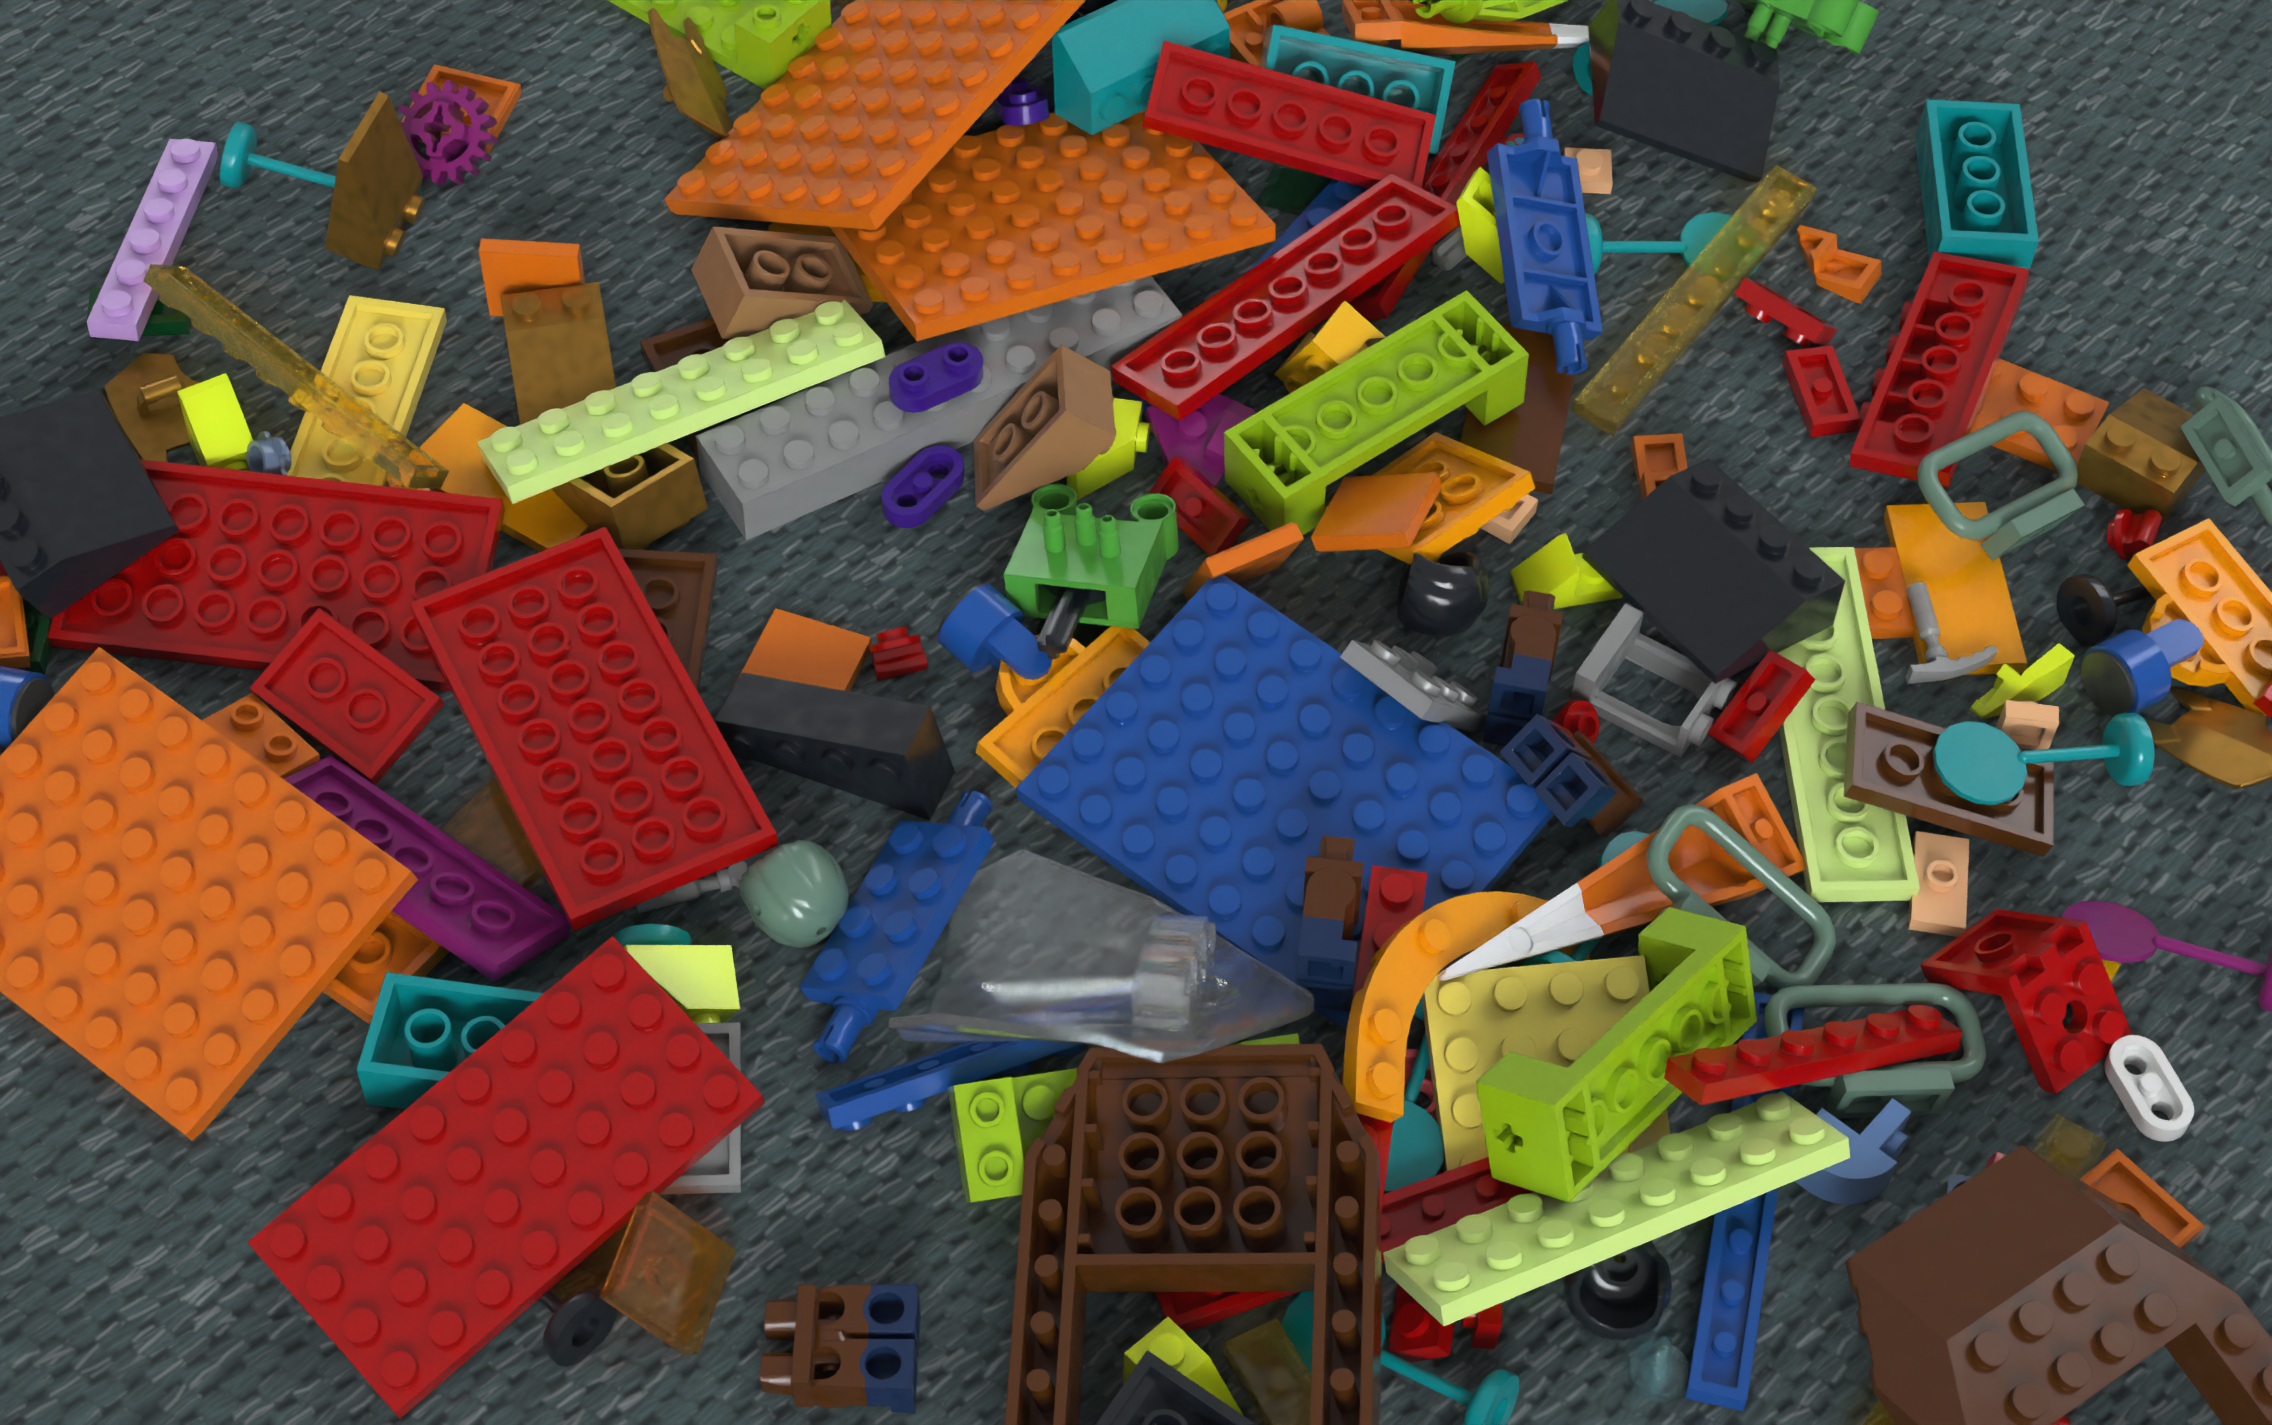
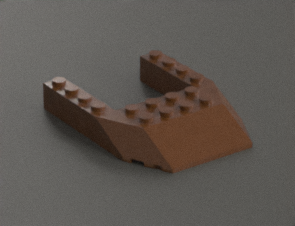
M1322 1044L1089 1048L1077 1068V1078L1073 1085L1064 1090L1054 1106L1055 1115L1040 1139L1035 1138L1025 1154L1005 1425H1079L1087 1292L1314 1291L1310 1425H1379L1382 1321L1379 1154L1370 1135L1365 1131L1354 1110L1344 1086L1341 1085Z
M2023 1145L1845 1262L1851 1289L1855 1292L1859 1301L1856 1314L1861 1335H1867L1873 1363V1368L1869 1370L1873 1392L1897 1425H2052L2163 1346L2166 1347L2223 1425H2272V1339L2240 1296L2136 1213Z

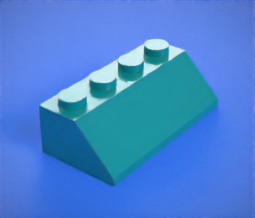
M1117 0L1062 26L1052 37L1055 114L1087 133L1094 135L1145 110L1164 41L1230 58V26L1215 0Z
M1275 24L1266 30L1259 67L1436 115L1429 153L1438 154L1456 61Z

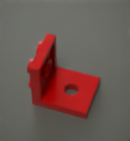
M1995 909L1920 964L1925 978L1930 983L1944 984L1957 989L2002 997L2037 1083L2045 1092L2057 1094L2108 1055L2115 1041L2121 1037L2133 1035L2086 921ZM2070 1003L2073 1016L2071 1023L2065 1029L2062 1020L2066 1015V1005Z

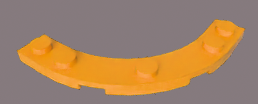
M1502 891L1476 892L1457 896L1436 904L1409 920L1384 942L1371 960L1373 966L1367 975L1363 989L1357 991L1354 996L1346 1030L1343 1086L1353 1103L1356 1113L1389 1123L1404 1116L1407 1039L1413 1015L1424 991L1434 977L1450 962L1474 951L1547 903V900L1525 894ZM1582 943L1561 948L1557 951L1570 956Z

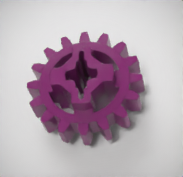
M446 80L441 91L439 86L433 82H428L426 88L427 95L422 96L413 90L410 92L414 102L412 107L404 105L398 107V110L406 116L404 122H400L421 170L423 180L431 177L432 182L437 185H443L449 176L454 183L458 185L463 184L464 171L467 170L477 177L480 172L476 162L479 159L491 161L492 157L484 150L486 144H496L498 138L487 133V129L496 125L497 121L491 115L483 114L488 109L489 104L480 97L474 99L476 92L464 85L459 90L457 84ZM461 106L469 114L472 126L464 123V112L460 110ZM449 128H451L449 135H442L441 139H439L441 132H448ZM418 141H423L426 144V155L430 157L429 160L421 152Z

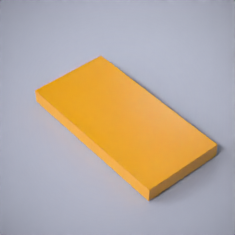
M465 403L400 466L401 470L414 475L431 473L437 482V487L432 490L434 492L502 499L505 513L501 531L538 552L590 533L588 525L552 489L514 504L511 503L483 461L477 445V441L488 438L495 431L508 426Z
M1985 502L1954 503L1958 510L1971 520H1976L1988 514ZM1929 504L1886 505L1883 515L1891 547L1897 548L1906 589L1909 585L1916 582H1923L1927 585L1940 629L1938 640L1940 646L1945 647L1948 658L1958 660L1959 657H1971L1973 653L1982 652L1986 647L1996 646L1998 651L1993 660L1985 666L1964 675L1997 674L2004 663L2008 664L2018 673H2023L2027 665V659L2001 560L1999 557L1992 561L1981 546L1991 535L1974 541L1960 538L1946 528ZM1915 622L1916 629L1913 634V641L1919 664H1926V642L1920 638Z

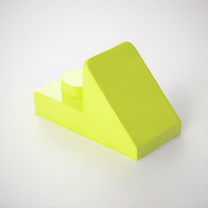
M1566 533L1554 538L1510 571L1521 606L1524 591L1528 590L1555 596L1553 609L1622 598V595L1582 558L1583 553L1574 554Z

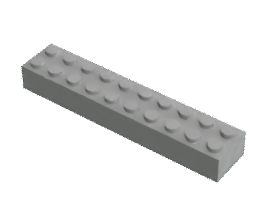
M1149 276L921 340L890 353L884 358L838 375L697 435L700 473L744 538L748 540L895 476L920 451L927 447L943 445L957 449L973 442L1061 344L1109 370L1111 381H1113L1110 366L1182 317V313L1154 278ZM952 342L971 344L981 352L983 356V379L975 389L923 412H906L897 408L892 403L889 396V376L898 365Z

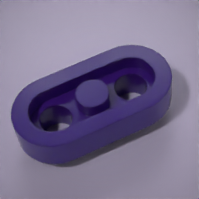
M1023 77L1014 78L993 101L995 114L1006 125L1018 126L1037 123L1050 116L1047 96L1037 85L1028 84L1027 79Z
M952 342L906 361L895 367L890 373V399L897 408L906 412L916 413L926 411L975 389L983 379V356L971 344Z
M943 445L930 446L920 451L882 490V512L886 520L902 528L917 527L925 523L962 486L964 482V461L962 456L955 449ZM934 474L946 475V477L941 479H936L932 476ZM905 504L913 505L912 507H901Z

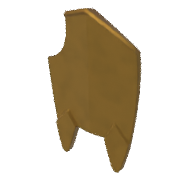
M651 8L648 11L650 28L659 61L667 81L663 89V98L667 102L675 103L681 114L715 138L722 139L730 135L728 132L733 128L725 105L728 91L703 45L704 40L695 24L689 17L684 20L687 39L672 36L657 10Z
M143 353L104 386L110 406L119 424L142 460L167 462L168 451L190 445L177 391L199 382L190 379L180 370L174 355Z
M2173 688L2171 692L2175 699L2189 711L2172 725L2146 720L2155 746L2218 783L2237 790L2272 780V733L2266 725L2267 716L2207 698L2201 693Z

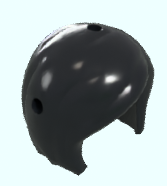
M1471 552L1453 553L1435 562L1414 553L1411 565L1405 563L1402 568L1397 607L1400 622L1412 631L1437 637L1453 636L1469 629L1482 614L1488 601V574L1481 560Z
M1652 1241L1622 1252L1624 1256L1615 1255L1562 1277L1566 1304L1582 1327L1600 1338L1625 1340L1647 1334L1658 1326L1663 1311L1667 1308L1670 1301L1672 1281L1668 1263L1657 1252Z

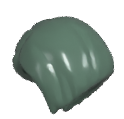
M797 840L794 843L783 844L779 848L772 850L762 859H758L754 864L748 866L747 871L742 874V880L738 883L740 896L746 904L754 923L771 939L788 947L805 948L819 943L834 930L847 910L848 885L840 865L822 846L808 840Z

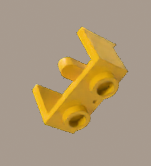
M1344 301L1316 335L1311 331L1305 335L1275 372V375L1284 382L1289 393H1292L1386 337L1350 304Z

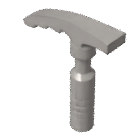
M1916 582L1907 587L1906 592L1919 636L1922 640H1925L1927 646L1925 652L1927 663L1910 665L1905 676L1907 684L1941 681L1962 676L1985 666L1995 658L1998 649L1996 646L1986 647L1982 652L1973 653L1971 657H1959L1958 660L1949 659L1945 647L1940 646L1938 640L1940 629L1927 585L1923 582Z
M743 860L729 866L728 869L716 871V876L695 880L636 905L638 914L698 899L701 893L716 889L725 892L732 890V886L739 888L738 883L742 880V874L747 871L748 867Z

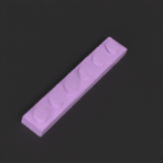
M169 139L87 319L90 337L130 341L140 340L213 172L218 157L216 143L192 139Z

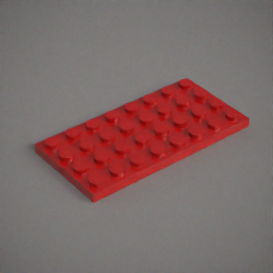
M140 459L180 531L53 617L47 637L52 647L94 652L100 647L110 654L265 671L309 618L320 608L428 689L451 692L413 617L410 603L492 571L505 506L503 500L498 498Z
M606 527L410 603L413 617L573 932L778 846L777 833Z
M612 936L247 1243L397 1417L401 1419L541 1298L543 1294L549 1291L752 1115L765 1101L763 1095Z

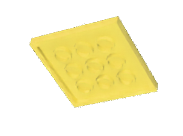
M1644 955L1485 969L1445 981L1437 979L1439 974L1434 977L1421 999L1437 1123L1440 1126L1444 1149V1172L1488 1157L1480 1103L1477 1098L1476 1081L1509 1051L1569 1068L1576 1059L1582 1056L1637 1005L1641 999L1650 993ZM1667 1109L1620 1154L1631 1153L1656 1143L1663 1136L1670 1134Z

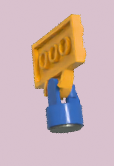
M2209 518L2136 553L2127 566L2156 602L2146 615L2142 632L2133 629L2125 630L2089 648L2085 652L2081 663V676L2084 688L2092 702L2100 710L2112 717L2120 713H2137L2163 700L2167 696L2171 687L2172 677L2187 685L2203 687L2224 683L2246 710L2267 716L2253 703L2272 677V592Z
M979 584L966 591L947 611L938 628V643L971 672H978L989 664L999 670L996 692L999 704L1008 716L978 741L975 753L1011 785L1017 788L1150 642L1133 628L1111 626L1088 647L1085 648L1072 638L1067 652L1060 653L1058 659H1049L1046 652L1038 650L1037 640L1039 635H1033L1022 625L1024 613L991 584Z

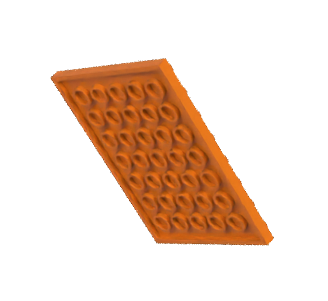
M855 0L842 9L841 16L832 24V28L819 33L815 37V45L805 55L793 60L788 66V71L774 85H771L762 92L761 99L747 113L734 121L733 128L728 132L730 135L711 145L705 152L706 156L691 171L683 174L678 179L677 186L664 198V201L670 211L677 215L877 230L1086 0Z
M1146 109L1094 135L1087 133L1055 113H1050L1047 119L1037 123L1018 126L1003 125L995 131L976 136H962L877 230L830 227L916 341L1276 241V224L1199 142L1142 127Z
M100 647L94 651L0 755V993L191 1141L209 1126L418 880L407 867Z

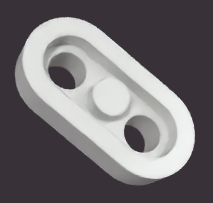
M2128 1035L2119 1038L2112 1045L2106 1057L2104 1069L2108 1080L2140 1132L2153 1140L2167 1142L2180 1138L2187 1130L2193 1118L2194 1105L2161 1048L2146 1037ZM2124 1065H2134L2140 1069L2142 1074H2132L2126 1070ZM2152 1111L2164 1112L2168 1116L2169 1121L2156 1117Z

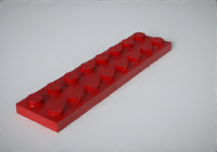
M1391 173L1110 366L1113 382L1181 421L1331 316L1342 302H1351L1459 226L1460 220L1457 206Z

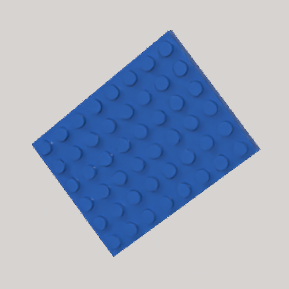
M1225 575L1212 580L1210 578L1016 788L1017 799L1294 995L1296 994L1297 954L1303 916L1307 856L1319 857L1322 836L1351 838L1355 840L1353 861L1363 862L1358 926L1354 925L1353 941H1357L1355 988L1372 865L1428 873L1422 911L1424 912L1436 904L1457 896L1476 892H1489L1554 815L1534 792L1535 788L1530 787L1513 767L1444 721L1439 724L1419 718L1340 658L1342 653ZM1312 1007L1344 1031L1347 1030L1349 1011Z

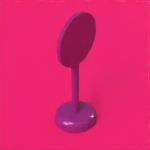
M2098 900L2081 901L2068 906L2061 918L2087 922L2098 952L2103 960L2120 963L2140 962L2152 957L2157 949H2162L2260 976L2262 979L2257 1002L2263 1010L2272 1012V947L2266 964L2159 935V931L2152 922L2137 911L2116 903Z

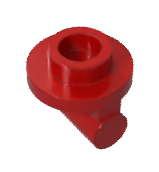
M2130 509L2118 510L2115 520H2110L2107 527V540L2110 549L2116 550L2121 559H2132L2133 553L2136 554L2153 546L2163 521L2162 515L2156 510H2147L2143 514H2133Z
M907 626L876 633L879 644L869 646L873 660L872 667L877 682L928 669L927 658L921 646L920 635L909 636Z
M1569 700L1551 720L1568 729L1573 735L1576 731L1583 733L1593 744L1600 729L1598 715L1594 706L1585 700Z

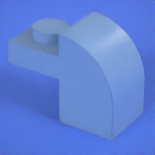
M1892 1098L1859 1135L1822 1108L1816 1115L1849 1138L1850 1158L1798 1179L1795 1182L1811 1194L1838 1204H1858L1877 1197L1887 1189L1898 1163L1895 1159L1909 1140V1137L1903 1131L1911 1111Z

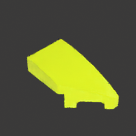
M2058 643L2027 668L2022 675L2004 663L1996 674L1998 676L1994 687L1980 699H1977L1970 710L1983 719L1999 716L2006 700L2033 702L2041 700L2064 684L2075 655Z

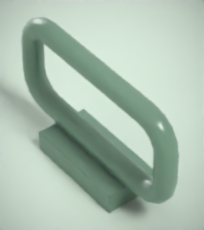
M2209 386L2198 388L2193 396L2198 413L2182 424L2180 428L2224 500L2236 507L2250 496L2259 512L2272 527V491L2267 485L2268 482L2272 488V450L2252 418L2235 400Z
M2027 411L2011 413L1927 454L1920 461L1917 470L1918 486L1923 496L1950 532L1960 538L1973 541L1991 535L1981 546L1992 561L2051 531L2084 506V503L2074 490L2078 480V471L2071 453L2045 419ZM2019 431L2031 434L2055 466L2058 475L2057 479L1976 520L1965 517L1942 487L1938 479V472Z
M1694 804L1684 805L1673 810L1652 838L1646 852L1647 869L1652 881L1663 894L1673 901L1668 907L1727 921L1673 873L1668 863L1670 851L1683 831L1688 826L1698 827L1803 918L1813 931V945L1795 972H1788L1781 968L1747 938L1753 987L1763 981L1777 991L1792 986L1813 985L1832 957L1836 945L1835 928L1827 912L1714 812L1704 806ZM1668 907L1661 910L1659 915H1661Z
M1905 983L1792 986L1782 988L1770 997L1764 1010L1767 1038L1781 1035L1784 1031L1789 1030L1787 1013L1795 1008L1939 1005L1948 1009L1954 1015L1958 1028L1963 1030L1961 1042L1964 1054L1959 1060L1901 1062L1801 1084L1814 1087L1831 1086V1090L1825 1100L1828 1112L1836 1118L1876 1117L1892 1098L1911 1111L1910 1116L1939 1114L1955 1089L1954 1083L1970 1080L1981 1071L1986 1060V1044L1978 1014L1972 1002L1961 991L1949 985Z

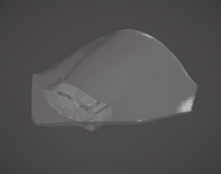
M1021 849L977 871L951 917L943 969L929 1013L889 1018L888 1028L896 1029L902 1039L907 1042L985 1043L1038 1040L1105 1046L1163 1063L1214 1050L1304 1018L1314 1011V997L1305 988L1218 936L1215 923H1210L1208 916L1183 915L1151 896Z

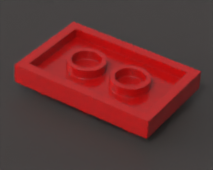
M320 608L316 610L249 688L261 701L375 786L444 705L438 695Z

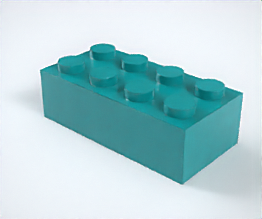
M1926 99L1915 143L1929 262L1935 251L2030 270L2039 238L2020 104Z
M386 972L357 1066V1073L366 1104L407 1109L544 993Z

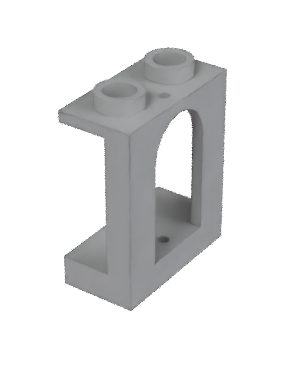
M1625 603L1576 672L1570 700L1588 701L1594 706L1598 716L1681 758L1691 743L1697 746L1702 744L1713 723V718L1710 717V714L1715 707L1722 711L1727 707L1735 693L1737 682L1731 680L1732 676L1715 684L1686 656L1639 633L1644 612ZM1624 659L1687 689L1696 696L1698 702L1682 726H1672L1663 723L1602 692Z

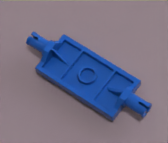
M1530 99L1519 105L1524 142L1514 147L1497 143L1487 152L1511 328L1552 335L1556 357V372L1563 374L1566 371V375H1574L1588 368L1583 339L1593 340L1603 332L1577 158L1561 156L1559 140L1553 139L1549 102L1543 100L1540 103V99Z
M969 790L963 791L946 823L899 820L848 905L846 912L836 925L799 987L807 999L827 1003L834 1009V1013L823 1032L813 1044L814 1051L822 1059L831 1063H835V1061L838 1064L845 1063L865 1025L871 1026L880 1009L897 1011L994 843L986 827L982 826L986 817L991 813L993 805L982 793L977 791L970 793Z

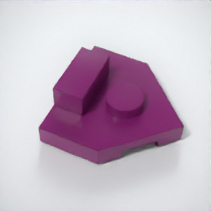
M1218 394L1181 421L1155 406L1146 407L1145 418L1147 423H1150L1151 433L1156 437L1162 452L1165 468L1174 456L1185 458L1218 489L1225 476L1224 432L1256 414L1257 411Z

